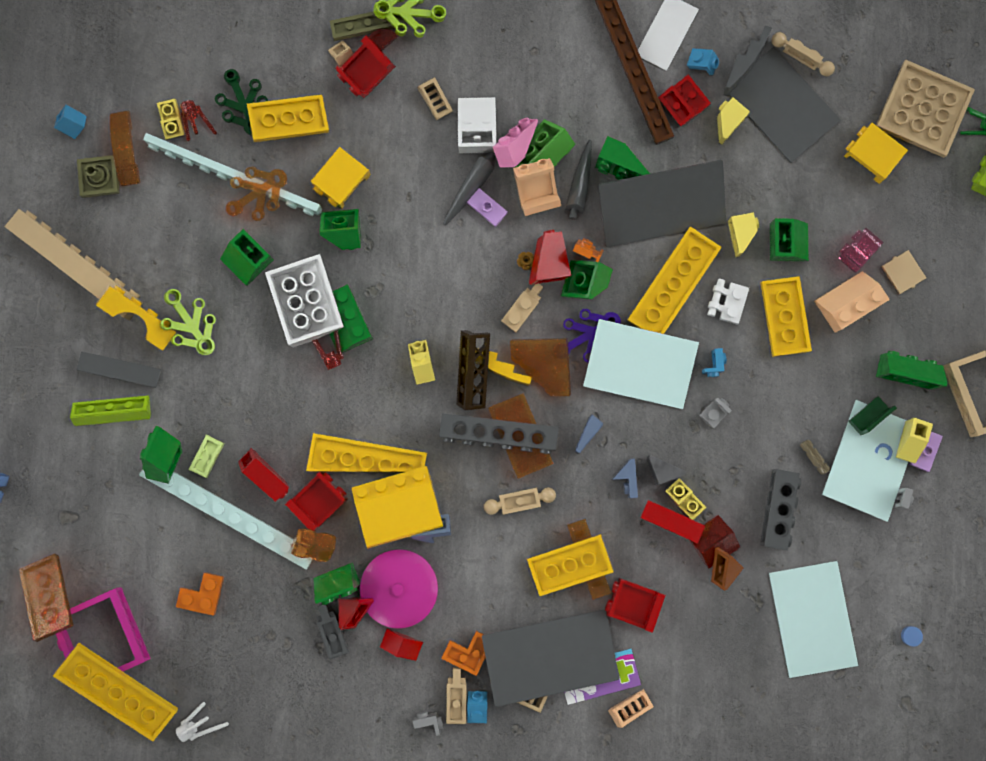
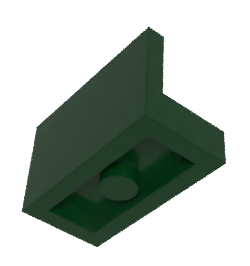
M877 396L848 422L860 435H864L874 429L895 411L897 407L895 405L888 407Z

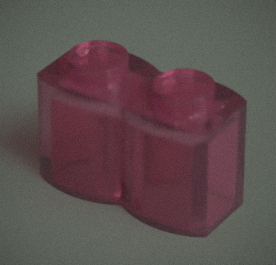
M867 228L863 231L858 230L851 237L853 239L850 245L846 243L839 251L841 255L838 259L854 273L859 271L884 243Z

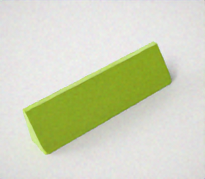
M147 395L72 403L70 419L75 426L150 419V397Z

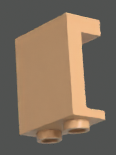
M550 158L540 159L537 162L522 164L519 167L513 168L520 205L525 216L561 206L554 177L555 169Z

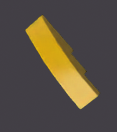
M489 351V371L510 381L530 386L532 377L513 373L515 365L496 361L498 353ZM479 356L475 362L481 365L482 357Z

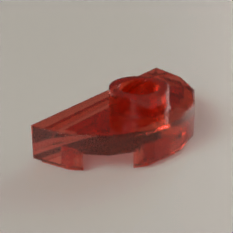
M377 29L369 36L381 51L398 37L396 33L388 29Z

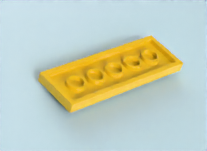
M690 226L627 321L637 328L664 334L722 247Z
M81 643L75 646L53 675L54 678L151 741L156 739L178 710L176 706Z

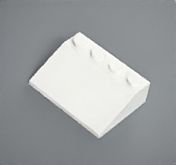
M320 254L265 272L289 346L297 347L344 327Z

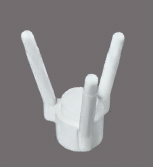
M202 702L185 720L181 721V726L176 728V734L182 742L188 739L192 741L197 737L226 727L229 723L225 722L196 733L197 727L209 719L206 716L195 724L192 721L189 722L206 705L205 702Z

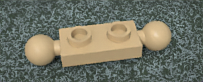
M777 32L772 36L771 42L773 46L777 48L784 47L783 52L811 69L819 68L823 76H830L834 73L835 66L832 62H823L822 59L824 57L816 50L804 46L801 41L792 38L788 41L786 35L782 32Z
M547 487L541 493H538L537 488L499 495L500 501L497 502L494 499L487 500L484 504V510L487 514L493 515L499 509H502L504 515L541 507L540 501L542 500L546 503L553 502L556 498V493L552 488Z

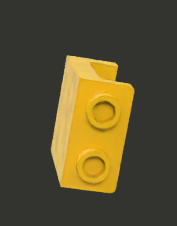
M871 123L868 127L863 126L856 134L859 136L856 141L852 140L845 148L847 153L844 157L848 158L851 156L876 175L873 180L880 184L887 178L908 150L875 124Z
M339 147L311 180V183L314 186L313 190L318 195L322 196L324 194L329 198L327 201L335 208L339 206L343 209L344 202L363 179L367 180L371 174L369 169Z

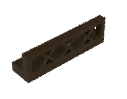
M461 330L456 405L464 410L486 408L490 333L488 332L472 333L468 330ZM476 338H484V344L480 349L476 347ZM481 356L482 364L477 368L475 360ZM479 374L481 376V382L476 387L474 385V379ZM478 393L480 395V403L472 404L473 397Z

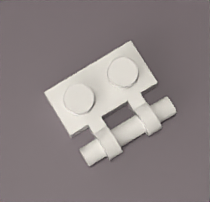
M718 279L717 284L713 287L714 294L712 301H709L707 315L715 317L716 311L721 312L720 320L738 325L749 288L731 282L728 289L724 288L725 280ZM721 295L726 296L723 305L719 304Z

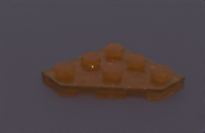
M568 338L510 340L511 360L519 364L528 376L532 377L536 383L538 382L545 389L546 393L550 396L571 395Z

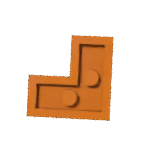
M205 572L199 591L180 588L176 607L214 616L224 576Z
M476 631L468 648L450 640L441 659L477 676L485 659L482 635L484 634Z

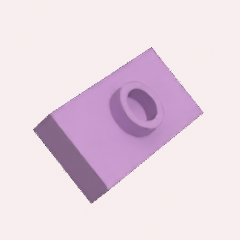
M480 188L467 201L470 207L494 227L508 214L503 207Z
M931 432L929 442L917 462H910L909 465L930 472L943 436Z

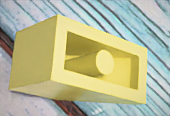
M734 97L729 102L725 100L719 107L720 113L717 116L720 144H723L750 113Z
M754 212L732 216L728 220L735 257L743 254L758 231L759 221L757 217L755 218Z

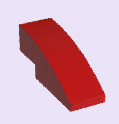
M649 500L640 517L697 544L706 527Z

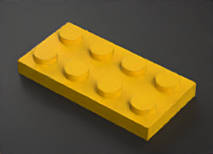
M322 94L247 104L253 142L329 133Z
M800 276L760 282L772 357L811 352L812 348Z
M601 534L527 559L539 596L614 572Z

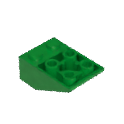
M607 136L595 166L600 173L614 175L617 180L650 174L625 143Z
M353 562L314 578L316 604L320 602L322 605L328 604L339 598V595L343 598L357 590L360 580Z

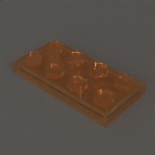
M524 393L488 408L492 419L536 424ZM497 429L499 436L502 439L505 435L504 431L501 429ZM516 431L513 433L512 438L516 442H521L524 439V435L522 432ZM537 433L532 436V441L535 444H541L543 438ZM513 446V450L505 449L517 479L553 464L550 454L540 453V449H532V452L520 451L521 447Z
M54 553L20 568L19 572L33 641H41L73 627L59 555Z

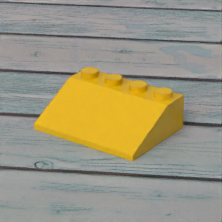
M427 466L352 487L354 502L367 549L443 527Z

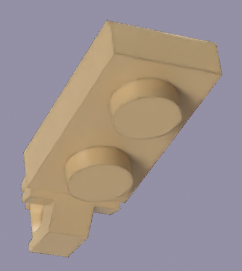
M538 283L531 290L527 288L523 291L501 322L517 333L539 304L541 297L538 294L543 289V286Z
M453 667V678H448L446 724H466L467 683L466 678H461V668Z

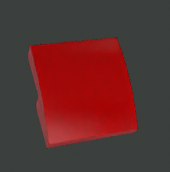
M689 74L658 97L680 127L711 105V102Z

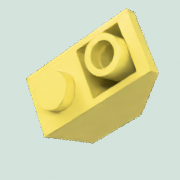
M416 341L408 344L416 384L435 381L427 341Z
M917 418L905 421L896 458L916 463L929 442L933 424Z

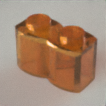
M298 529L292 543L291 554L299 558L311 557L319 562H328L335 550L336 537L329 533H316L310 529Z

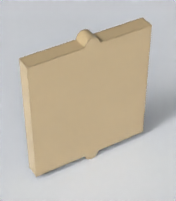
M909 250L898 257L894 256L890 262L881 266L899 294L909 288H915L917 283L926 279V276Z

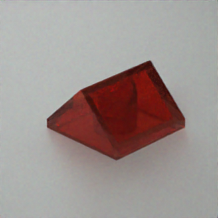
M719 515L703 524L706 527L698 544L690 541L708 569L713 566L715 548L719 547L729 555L740 548L734 532Z

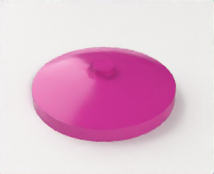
M404 549L390 550L377 556L366 567L360 582L361 598H372L374 600L367 613L378 623L390 628H407L421 622L431 612L438 595L437 577L432 566L421 555Z

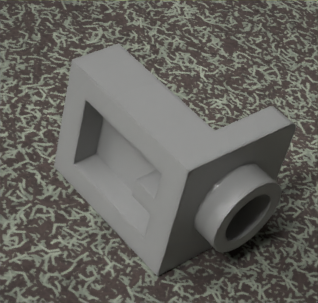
M715 398L699 416L711 428H715L732 410L729 408L730 405L726 400Z

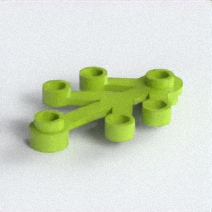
M380 0L373 7L375 16L380 19H387L395 27V33L398 36L406 34L407 26L404 23H400L394 15L401 16L414 29V35L418 38L424 36L426 29L413 17L432 18L435 22H442L446 16V9L441 5H435L432 10L413 8L416 4H422L424 0H408L401 7L393 6L397 2H404L405 0Z
M176 289L168 290L164 294V300L167 304L173 305L184 323L165 318L160 322V327L163 330L174 329L192 333L196 339H187L177 334L171 338V343L174 346L184 345L196 348L199 354L204 356L211 354L215 349V343L211 339L213 324L216 322L215 316L212 314L205 315L203 317V323L205 324L203 335L199 330L202 308L205 306V301L202 298L193 300L192 307L194 311L191 319L180 302L181 293ZM170 294L175 297L174 301L169 300ZM196 301L201 302V307L196 306ZM207 317L212 318V323L207 322ZM164 321L170 323L168 328L164 326ZM176 337L181 339L180 344L175 342ZM202 343L207 344L206 350L202 348Z

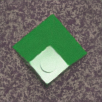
M359 209L321 212L320 236L341 250L361 248Z
M570 260L571 276L565 279L561 296L593 299L608 288L613 269L600 262Z

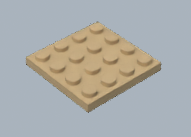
M905 60L876 126L887 134L945 158L975 89Z

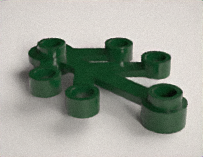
M229 69L224 73V79L228 85L232 86L238 102L227 99L222 93L215 96V102L219 106H226L242 112L245 119L234 116L230 110H225L222 113V118L227 123L232 122L244 127V131L252 136L247 104L254 102L258 91L262 88V84L258 79H252L249 83L250 91L245 99L239 85L240 75L236 70ZM230 74H234L233 78H228ZM258 83L259 85L258 87L253 88V84ZM261 95L256 101L260 102L263 99L268 101L266 96ZM219 98H224L223 102H218ZM227 114H231L229 119H225Z

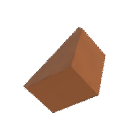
M717 547L715 548L711 582L725 591L731 586L744 567L727 552Z

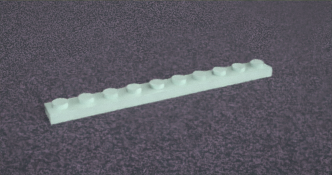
M148 133L144 136L143 140L148 144V148L155 152L161 150L172 159H176V157L183 159L182 162L189 166H193V164L200 166L199 169L206 173H210V171L217 173L216 176L227 181L229 178L234 181V184L243 188L246 185L257 194L265 193L269 195L268 198L276 202L282 200L286 202L285 205L293 209L299 207L310 216L314 214L320 216L322 208L315 202Z
M142 470L139 476L146 479L144 470ZM176 472L173 473L169 484L147 479L306 570L317 553Z

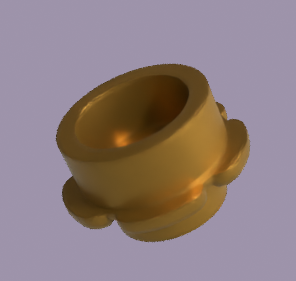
M521 252L518 255L517 264L523 270H529L532 267L534 255L531 252Z

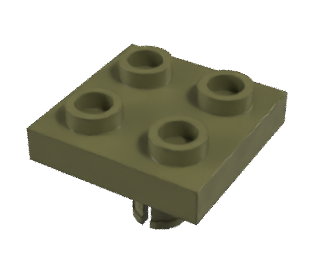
M115 155L77 159L79 193L82 198L120 194L117 157Z

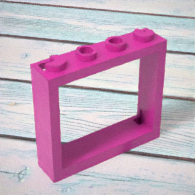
M121 587L110 590L49 618L51 621L50 628L58 639V648L63 651L66 659L74 647L62 619L110 598L135 657V660L117 668L125 671L151 659Z

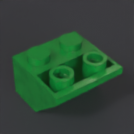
M775 218L770 223V261H809L808 223L797 219Z
M244 229L228 243L220 258L246 286L274 261Z
M155 426L153 433L150 432L148 435L147 446L145 449H142L140 460H142V470H144L146 479L169 484L182 454V447L178 439L159 426Z

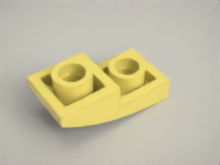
M171 99L157 103L165 140L184 136L177 100Z
M680 478L665 491L692 520H695L707 508Z

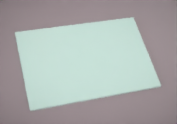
M599 319L583 386L683 409L699 342Z
M855 400L849 420L867 404ZM890 414L874 429L864 435H860L848 422L822 495L888 522L908 461L896 458L904 424L907 420ZM881 443L888 444L892 448L893 453L889 460L885 459L889 456L887 448L881 447L878 450V454L875 453L876 447Z
M833 561L769 573L789 678L858 666L838 562Z

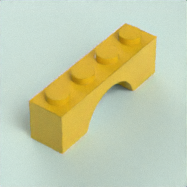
M109 285L97 301L96 306L112 317L123 312H131L140 316L146 324V340L163 351L171 338L176 334V331L174 329L163 330L160 327L161 320L157 318L158 314L150 308L148 310L142 308V303L133 296L131 299L124 295L125 291L117 285L114 288ZM164 321V326L168 328L170 323Z

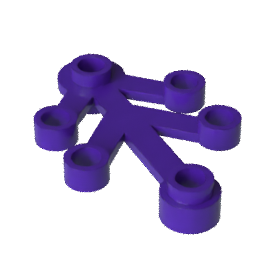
M582 309L579 314L580 319L583 321L592 320L598 322L599 319L608 321L609 318H613L615 323L621 324L619 315L614 312H608L603 316L591 313L589 309ZM582 312H587L589 316L587 318L582 317ZM567 318L563 323L565 330H576L584 333L567 344L559 343L555 347V355L560 359L568 357L570 350L589 340L586 352L583 354V360L589 363L585 355L591 354L597 326L592 327L576 323L573 319ZM567 321L572 322V327H566L565 323ZM564 347L566 349V353H560L559 348Z

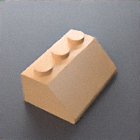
M862 271L814 302L836 333L890 299L881 285Z

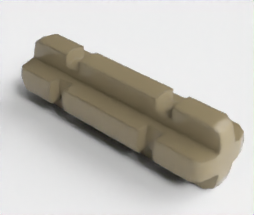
M809 439L802 442L800 447L803 451L807 452L806 455L813 465L818 467V472L821 475L827 473L830 467L827 463L823 462L824 459L817 449L812 447V442Z

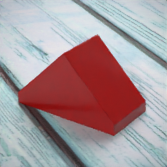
M359 597L339 599V628L341 630L356 628L374 600L372 598Z
M387 628L380 648L396 657L416 661L423 642Z

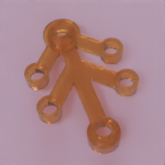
M254 166L246 168L245 175L247 178L259 177L268 180L263 184L243 180L238 176L233 177L230 180L231 187L235 189L242 187L253 191L238 201L228 202L226 205L227 213L230 216H237L242 213L245 205L257 198L256 209L252 212V218L255 221L264 219L266 192L270 188H272L271 200L267 202L266 207L269 211L277 210L280 206L278 202L280 188L284 187L287 183V175L281 169L266 172L258 170ZM250 169L254 171L253 176L249 174ZM276 175L280 178L279 182L275 181ZM235 179L239 181L238 186L234 183ZM271 202L275 203V208L271 207ZM231 205L235 207V212L231 211ZM256 212L260 213V218L256 217Z

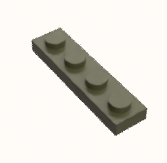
M374 12L330 21L334 41L395 29L387 19L376 17ZM394 15L400 23L406 25V21L401 16Z

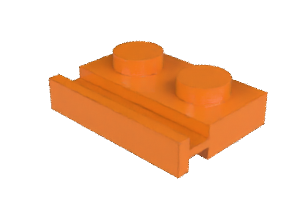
M585 238L583 240L579 239L573 249L574 252L589 259L591 256L596 258V262H599L604 250H595L596 247L593 246V242Z

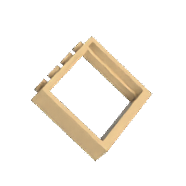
M986 350L943 365L946 378L970 437L986 434V426H982L959 366L986 357Z

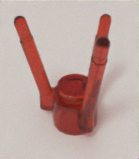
M187 100L180 104L187 141H190L187 120H190L195 135H198L194 121L198 117L197 114L200 115L214 135L217 134L203 114L200 106H196L193 100Z
M338 330L334 331L337 354L334 351L326 354L318 340H312L328 370L341 365L340 359L344 358L341 352Z

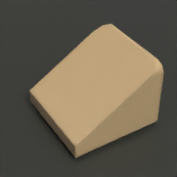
M343 40L328 50L339 67L353 55L351 48Z

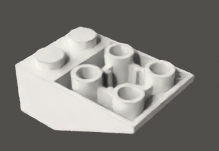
M495 97L458 98L459 153H494L493 146L496 144Z

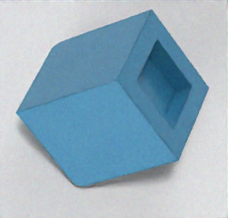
M65 105L56 117L54 128L76 139L85 127L86 115Z

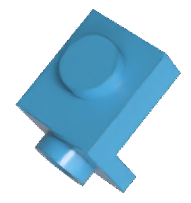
M692 48L687 63L688 68L706 70L709 75H714L715 69L719 65V59L715 52L709 49Z
M723 348L711 351L713 368L703 369L702 374H707V377H718L719 373L724 372V364H726L727 359L726 354L723 353Z
M468 691L467 723H487L486 691Z

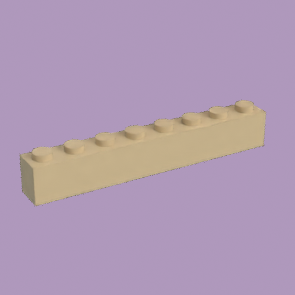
M18 209L4 226L98 299H100L109 285L113 288L117 285L125 291L124 295L131 299L133 296L139 300L140 295L132 289L130 291L124 288L126 284L118 278L113 280L109 277L111 274L102 266L100 268L94 265L96 261L87 255L83 257L79 254L81 250L75 245H67L65 243L67 239L59 233L54 235L50 232L52 228L43 221L41 223L37 222V216L27 210L25 213ZM123 312L119 315L130 320L134 313Z

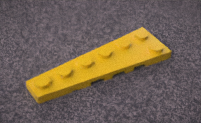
M313 433L306 471L407 472L424 467L427 453Z

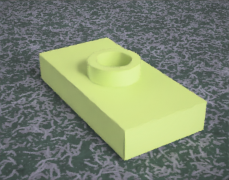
M206 435L188 470L208 478L225 443Z

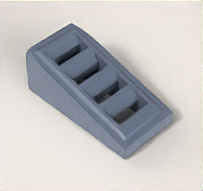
M592 414L588 418L575 448L577 454L581 453L603 426V423Z

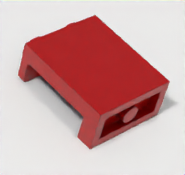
M367 36L361 40L363 45L341 67H335L338 72V78L343 83L347 82L351 86L349 90L356 97L360 95L363 98L396 67Z
M318 472L316 477L285 504L311 532H315L348 500L345 497L347 493L340 486L336 487L332 483L333 478L327 472L324 474Z
M622 578L614 581L611 592H613L612 599H608L605 606L606 615L653 633L666 595Z

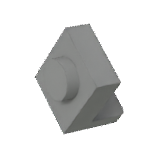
M909 488L899 489L893 509L899 511L909 509L914 500L912 496L913 490Z
M428 711L417 713V717L413 718L414 729L434 725L436 736H439L441 729H444L442 717H438L437 712L428 714Z

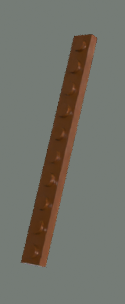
M595 0L655 144L673 139L672 129L617 0Z

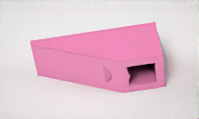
M521 119L515 127L509 130L508 134L500 138L499 142L493 146L500 168L515 167L525 158L538 119Z

